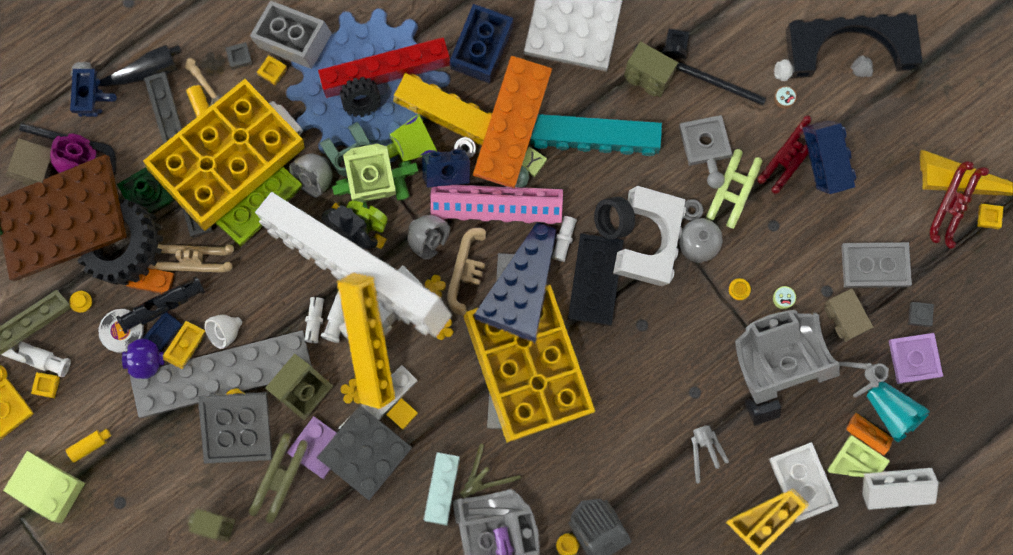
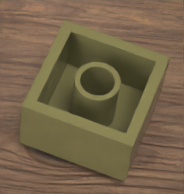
M640 41L627 62L624 77L630 84L643 87L649 95H657L661 98L674 76L678 62Z
M294 353L265 388L305 420L333 385Z

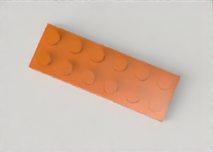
M514 56L510 57L473 176L515 189L552 68Z

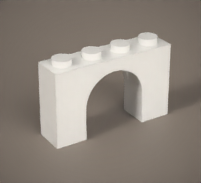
M636 186L629 190L627 201L631 204L634 213L649 217L658 225L662 236L661 245L654 255H645L627 249L617 252L613 273L664 286L670 284L674 277L673 263L678 256V248L676 247L682 234L681 221L686 213V207H684L685 199Z

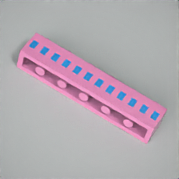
M468 185L437 186L431 189V215H435L442 220L457 218L459 220L480 219L481 221L501 220L503 222L523 221L525 223L545 222L547 224L562 222L563 189L518 187L514 189L511 187Z

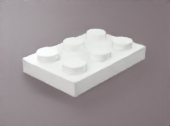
M812 442L769 459L782 492L784 493L794 488L810 504L794 520L795 523L839 506Z

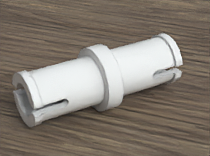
M563 217L560 232L556 235L557 243L552 259L565 262L569 244L573 242L571 237L577 222L575 218Z
M315 297L310 298L309 314L305 319V322H307L305 342L312 343L314 341L313 343H318L320 324H323V318H321L323 298L316 297V300Z

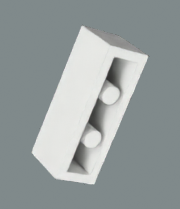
M932 468L864 474L862 495L868 509L936 504L938 481Z

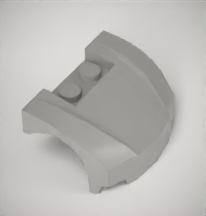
M788 310L771 314L748 325L746 331L736 339L739 364L745 382L756 404L776 398L777 391L814 378H817L820 383L840 376L839 363L830 355L826 347L817 313L813 315L798 314L796 310Z
M509 489L494 494L452 501L456 524L459 523L464 555H496V550L498 549L493 530L508 527L510 545L514 548L513 555H539L538 529L529 505L525 504L514 490Z

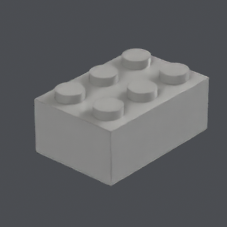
M270 0L250 37L258 48L312 69L332 33L324 21Z

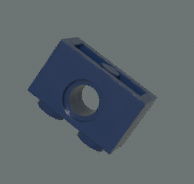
M454 149L450 152L433 151L429 154H422V178L427 188L470 183V159L465 150Z

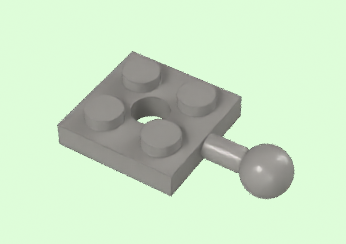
M722 115L680 123L679 129L689 166L707 162L710 173L707 178L708 185L714 189L722 187L725 178L722 173L718 172L716 160L731 158L732 156ZM707 136L711 139V143L704 145L699 139Z

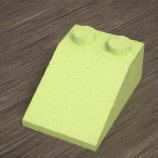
M27 451L3 491L53 522L62 523L84 487L85 482Z

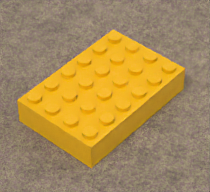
M244 79L149 155L143 162L147 170L205 232L304 149V143L297 132Z
M551 285L546 287L536 343L476 320L475 312L478 308L467 311L463 317L507 443L595 412Z

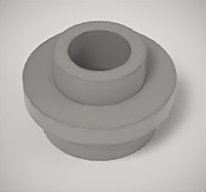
M694 199L685 201L686 213L684 218L688 221L699 219L703 213L701 203ZM688 208H694L696 213L690 214Z

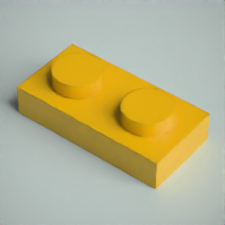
M185 321L164 353L163 360L183 369L205 336V330Z

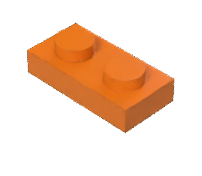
M147 268L150 272L147 276L140 274V281L133 282L129 280V285H125L129 288L162 294L172 288L175 274Z
M857 413L851 418L846 429L852 436L862 440L871 449L881 453L883 456L889 451L893 441L891 436Z

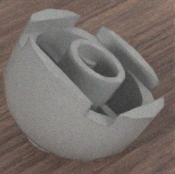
M313 153L304 154L295 159L289 166L290 173L303 184L301 189L312 197L322 195L332 183L331 164L325 157Z
M424 215L412 221L409 225L407 239L411 250L424 260L435 256L438 251H435L440 243L444 246L449 237L450 226L447 225L448 223L435 215Z
M705 218L694 219L688 222L683 227L681 237L678 240L682 254L690 261L697 263L714 259L720 252L723 243L722 232L713 221Z

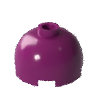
M69 133L68 136L61 138L59 135L52 143L50 160L53 167L61 173L95 159L96 150H93L89 145L90 141L81 135Z

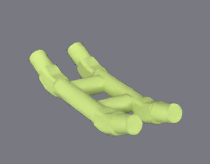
M740 149L734 151L724 174L725 182L722 187L718 188L706 215L707 218L714 220L723 199L735 203L726 226L733 229L741 215L763 162L761 158H755L748 176L735 172L743 154ZM731 180L743 184L739 196L727 191Z

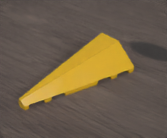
M921 150L920 171H922L923 190L947 191L955 171L961 163ZM975 168L965 172L957 191H963L964 193L970 177L976 170ZM988 174L980 178L973 194L1013 196V182Z

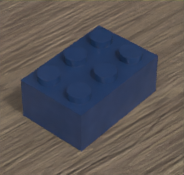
M473 4L451 56V70L490 84L513 29V18Z
M828 120L802 127L817 190L833 194L854 188L856 173L850 165L852 156L849 147H846L845 138L847 137L845 127L839 122Z

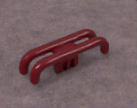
M809 115L802 119L757 178L759 184H764L779 164L787 168L772 187L771 192L773 194H778L808 156L807 145L805 144L803 147L797 140L803 134L802 127L809 126L812 121Z
M965 161L959 165L931 224L929 235L932 242L939 243L941 241L938 232L946 213L949 212L953 217L946 230L944 240L948 248L953 249L956 247V243L953 240L954 234L961 219L964 217V212L968 209V203L972 200L971 197L980 178L989 174L988 168L979 167L976 169L962 194L957 192V189L965 172L972 170L974 164L971 161Z

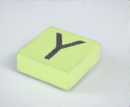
M529 147L522 165L535 178L546 163L547 158Z

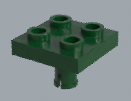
M146 167L117 184L125 199L149 209L148 212L152 214L176 201Z

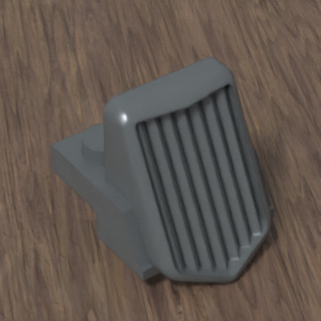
M591 499L581 501L572 513L571 521L568 523L586 555H612L632 542L616 512L607 500Z

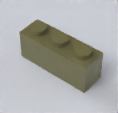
M196 509V512L191 514L188 521V526H190L189 532L229 542L235 519Z

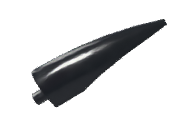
M164 45L149 51L130 65L100 79L98 87L145 81L144 78L162 72L169 74L177 71L178 67L174 56L182 53L180 45L172 48Z

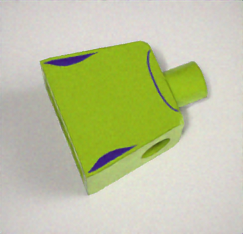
M419 114L389 135L392 144L386 146L389 159L399 155L402 163L421 158L422 154L437 151Z

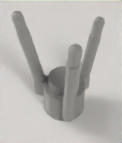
M838 362L839 366L866 370L865 377L870 381V384L854 393L853 397L855 398L873 387H878V383L885 381L888 377L889 368L883 364Z
M710 425L693 430L694 437L691 438L696 483H700L698 444H700L701 448L708 447L717 469L720 468L712 446L713 443L724 462L729 463Z

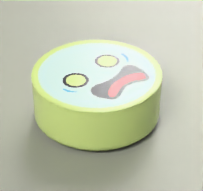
M787 286L778 288L773 294V302L780 309H788L796 301L794 290Z

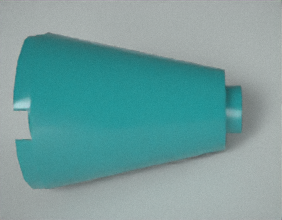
M884 381L879 382L878 387L868 390L867 398L897 443L907 437L905 432H913L930 413L926 407Z

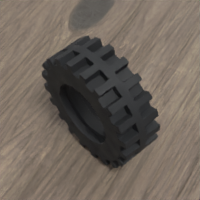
M119 198L123 221L128 224L131 232L130 244L126 252L120 258L108 260L105 258L102 248L82 255L77 261L80 265L86 266L83 270L93 275L92 277L115 285H118V283L129 285V280L133 282L140 281V274L147 276L150 273L147 269L149 265H156L157 261L154 260L156 253L161 254L162 249L157 247L158 242H163V236L157 234V231L162 228L160 224L154 222L157 217L149 213V209L127 199Z

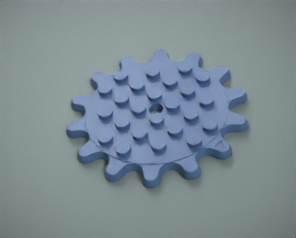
M376 9L372 12L371 19L367 23L359 24L350 12H343L338 18L339 30L331 34L312 69L291 61L292 66L303 73V81L288 87L286 95L291 101H301L305 104L306 110L304 114L297 118L296 122L303 131L318 128L322 132L320 142L330 138L335 148L339 145H344L347 148L356 141L348 127L358 122L367 136L370 145L380 144L387 146L392 144L389 135L418 115L393 102L394 94L402 79L377 85L381 97L380 107H376L377 111L375 112L371 111L369 116L364 114V117H360V115L353 117V114L348 115L344 111L340 95L329 98L325 97L318 70L416 45L414 34L417 31V23L414 20L408 19L401 26L392 28L387 24L386 12L382 9ZM432 70L417 74L423 82L429 85L435 84L442 88L450 83V76L446 72ZM367 95L357 96L354 99H362ZM319 142L318 148L321 153L325 154ZM399 155L389 159L390 162L396 161Z

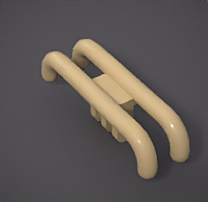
M483 228L469 229L463 235L447 293L450 309L461 316L467 312L466 306L457 301L461 281L474 285H480L481 280L473 278V275L482 277L483 272L475 270V267L484 269L485 263L470 260L467 257L473 241H484L486 239V231Z
M158 244L157 248L162 249L161 253L176 254V259L180 262L157 261L155 266L149 265L148 267L150 269L166 271L229 272L233 268L231 262L208 264L202 263L203 255H230L234 252V247L230 244L225 247Z

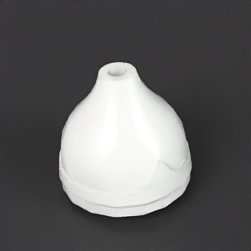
M227 315L210 317L205 322V331L208 339L216 348L223 349L228 347L237 337L242 321L239 317L234 318Z

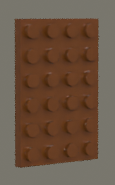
M102 155L46 178L42 183L36 182L0 197V223L3 231L1 238L9 280L18 281L127 238L109 156Z

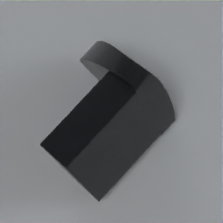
M668 28L665 48L662 49V54L673 59H687L686 49L689 32Z
M751 398L744 400L754 426L780 418L781 406L778 400L758 407Z

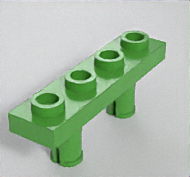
M411 161L398 164L399 168L392 169L398 201L409 198L405 182L406 177L418 174L416 163L411 164ZM348 179L336 181V185L332 186L335 197L344 194L351 195ZM366 201L362 202L364 203L362 207L367 208Z

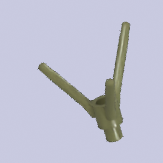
M480 444L471 475L460 494L463 498H468L477 491L520 480L521 476H512L483 484L481 479L489 471V468L486 467L476 476L484 444Z

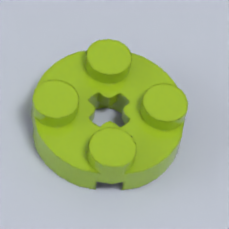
M350 201L346 208L352 209L354 214L366 222L368 233L370 230L383 233L387 224V217L384 213L373 206H370L369 209L362 207L364 204L362 202Z

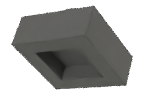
M246 42L226 47L232 70L252 65Z
M911 302L909 304L908 325L933 326L934 304Z

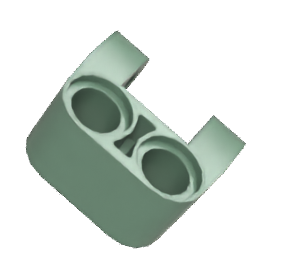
M358 122L348 127L356 143L338 153L330 138L320 142L330 163L342 176H347L346 167H339V164L344 161L343 155L351 148L370 145L367 136Z

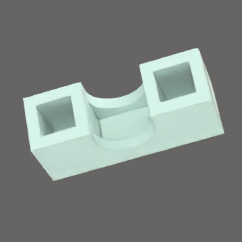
M442 453L436 454L424 517L425 522L448 525L452 494L460 461L459 456Z

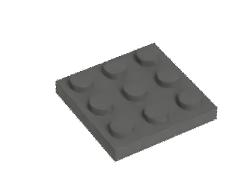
M267 392L199 396L198 403L204 464L272 460Z
M359 405L316 458L366 499L370 500L412 447Z

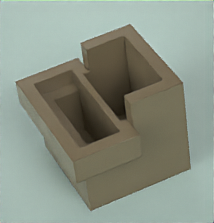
M18 138L5 177L21 181L24 186H29L36 182L42 183L44 179L49 177L53 166L50 160L51 148Z

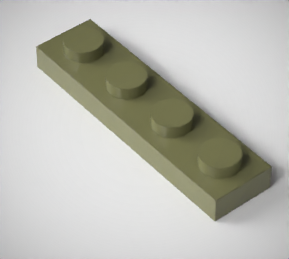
M58 290L53 291L0 326V355L71 309L70 304Z

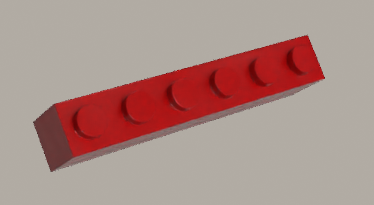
M444 37L320 69L318 73L325 97L329 98L340 95L342 86L344 84L347 85L349 80L352 82L353 78L356 77L357 80L360 77H364L365 80L370 78L371 82L374 81L376 85L402 79L405 73L417 75L450 66V58Z

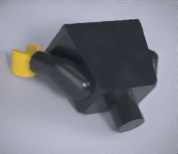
M337 202L321 215V219L326 223L325 226L362 249L375 247L382 249L387 241L386 238L378 233L374 237H369L366 222L354 214L352 209L346 208L343 205L339 206Z

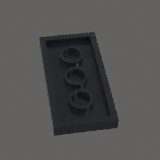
M580 233L568 320L612 326L619 275L613 272L617 252L622 251L624 240H609L601 236Z

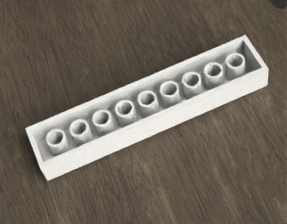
M273 192L268 195L255 213L261 219L259 223L268 229L267 232L275 239L282 238L283 243L291 249L296 247L303 257L308 260L313 258L316 260V265L323 270H326V268L332 271L331 274L337 279L341 280L353 272L372 276L374 278L377 300L382 303L381 306L390 313L393 311L399 314L398 317L405 323H414L416 325L415 328L422 334L427 335L429 333L436 337L452 316L440 297Z

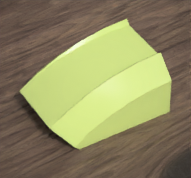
M372 144L351 148L343 155L352 201L365 202L396 195L386 146Z

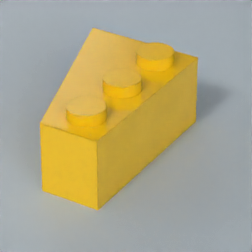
M792 488L729 519L726 523L760 555L810 504Z

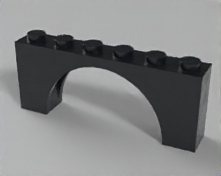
M900 13L896 16L880 14L870 18L862 15L854 19L837 17L833 20L818 18L809 22L794 20L788 24L785 30L788 59L793 67L791 79L812 77L816 71V58L819 48L832 37L844 33L864 34L878 41L891 55L896 72L918 70L923 63L916 14Z

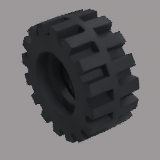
M357 77L353 78L352 82L350 80L347 81V85L344 84L342 90H340L343 109L348 115L353 114V117L358 115L364 117V114H367L369 116L371 111L375 112L377 111L376 107H380L381 97L378 87L374 81L371 82L370 78L366 80L364 77H360L358 80ZM367 95L362 99H354L357 96Z

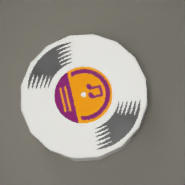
M113 310L106 314L99 325V338L102 344L113 352L122 353L127 351L128 345L131 342L143 338L144 325L139 324L128 330V333L125 334L116 319L118 315L121 317L131 312L129 310Z

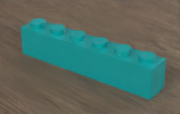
M538 114L531 135L530 145L540 149L552 146L558 150L577 148L579 151L587 152L590 149H595L601 153L621 151L620 153L625 155L638 152L644 156H654L659 154L661 148L662 123Z

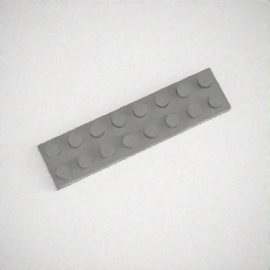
M304 331L189 359L183 369L173 364L160 367L158 372L149 379H135L130 375L138 417L145 418L199 404V396L226 395L229 390L235 388L246 392L265 387L294 353L312 367L307 343L304 341Z

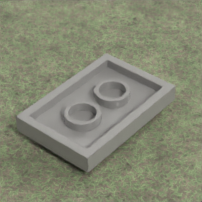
M909 242L842 244L844 288L912 286Z

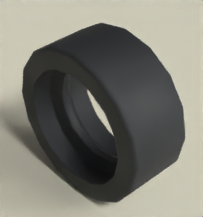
M612 197L601 200L597 204L594 211V221L598 232L604 238L613 240L626 237L632 232L635 226V214L631 204L625 198ZM612 206L616 209L619 216V227L617 230L613 227L610 220Z

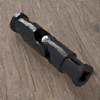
M194 276L193 280L183 285L178 284L134 307L133 311L121 317L119 315L116 316V319L126 334L131 328L139 324L144 325L168 311L188 302L189 298L199 293L204 294L205 291L197 276ZM154 305H156L157 310H150Z

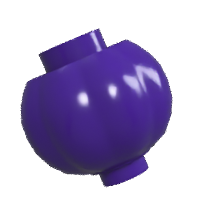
M137 339L128 345L127 351L122 352L123 369H128L129 375L135 379H149L158 372L160 365H165V360H163L164 352H160L157 345L151 340Z

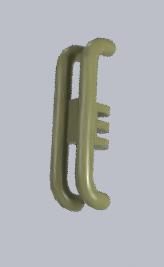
M290 433L283 434L249 510L251 516H256L268 490L276 491L277 494L266 516L267 523L275 521L308 447V442L301 440L289 467L280 465L291 440Z

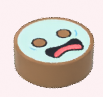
M789 86L780 87L774 95L775 104L783 109L793 106L797 98L795 90Z

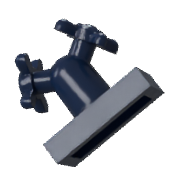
M73 69L70 111L78 113L79 117H97L98 114L102 113V109H95L96 102H115L117 99L114 93H103L102 90L98 89L100 80L96 79L97 71L95 69Z

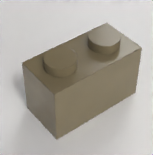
M853 288L829 299L825 303L827 316L833 319L836 324L835 330L837 335L841 339L843 338L845 342L874 328Z

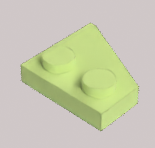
M850 435L826 471L829 473L864 477V474L883 472L889 460Z

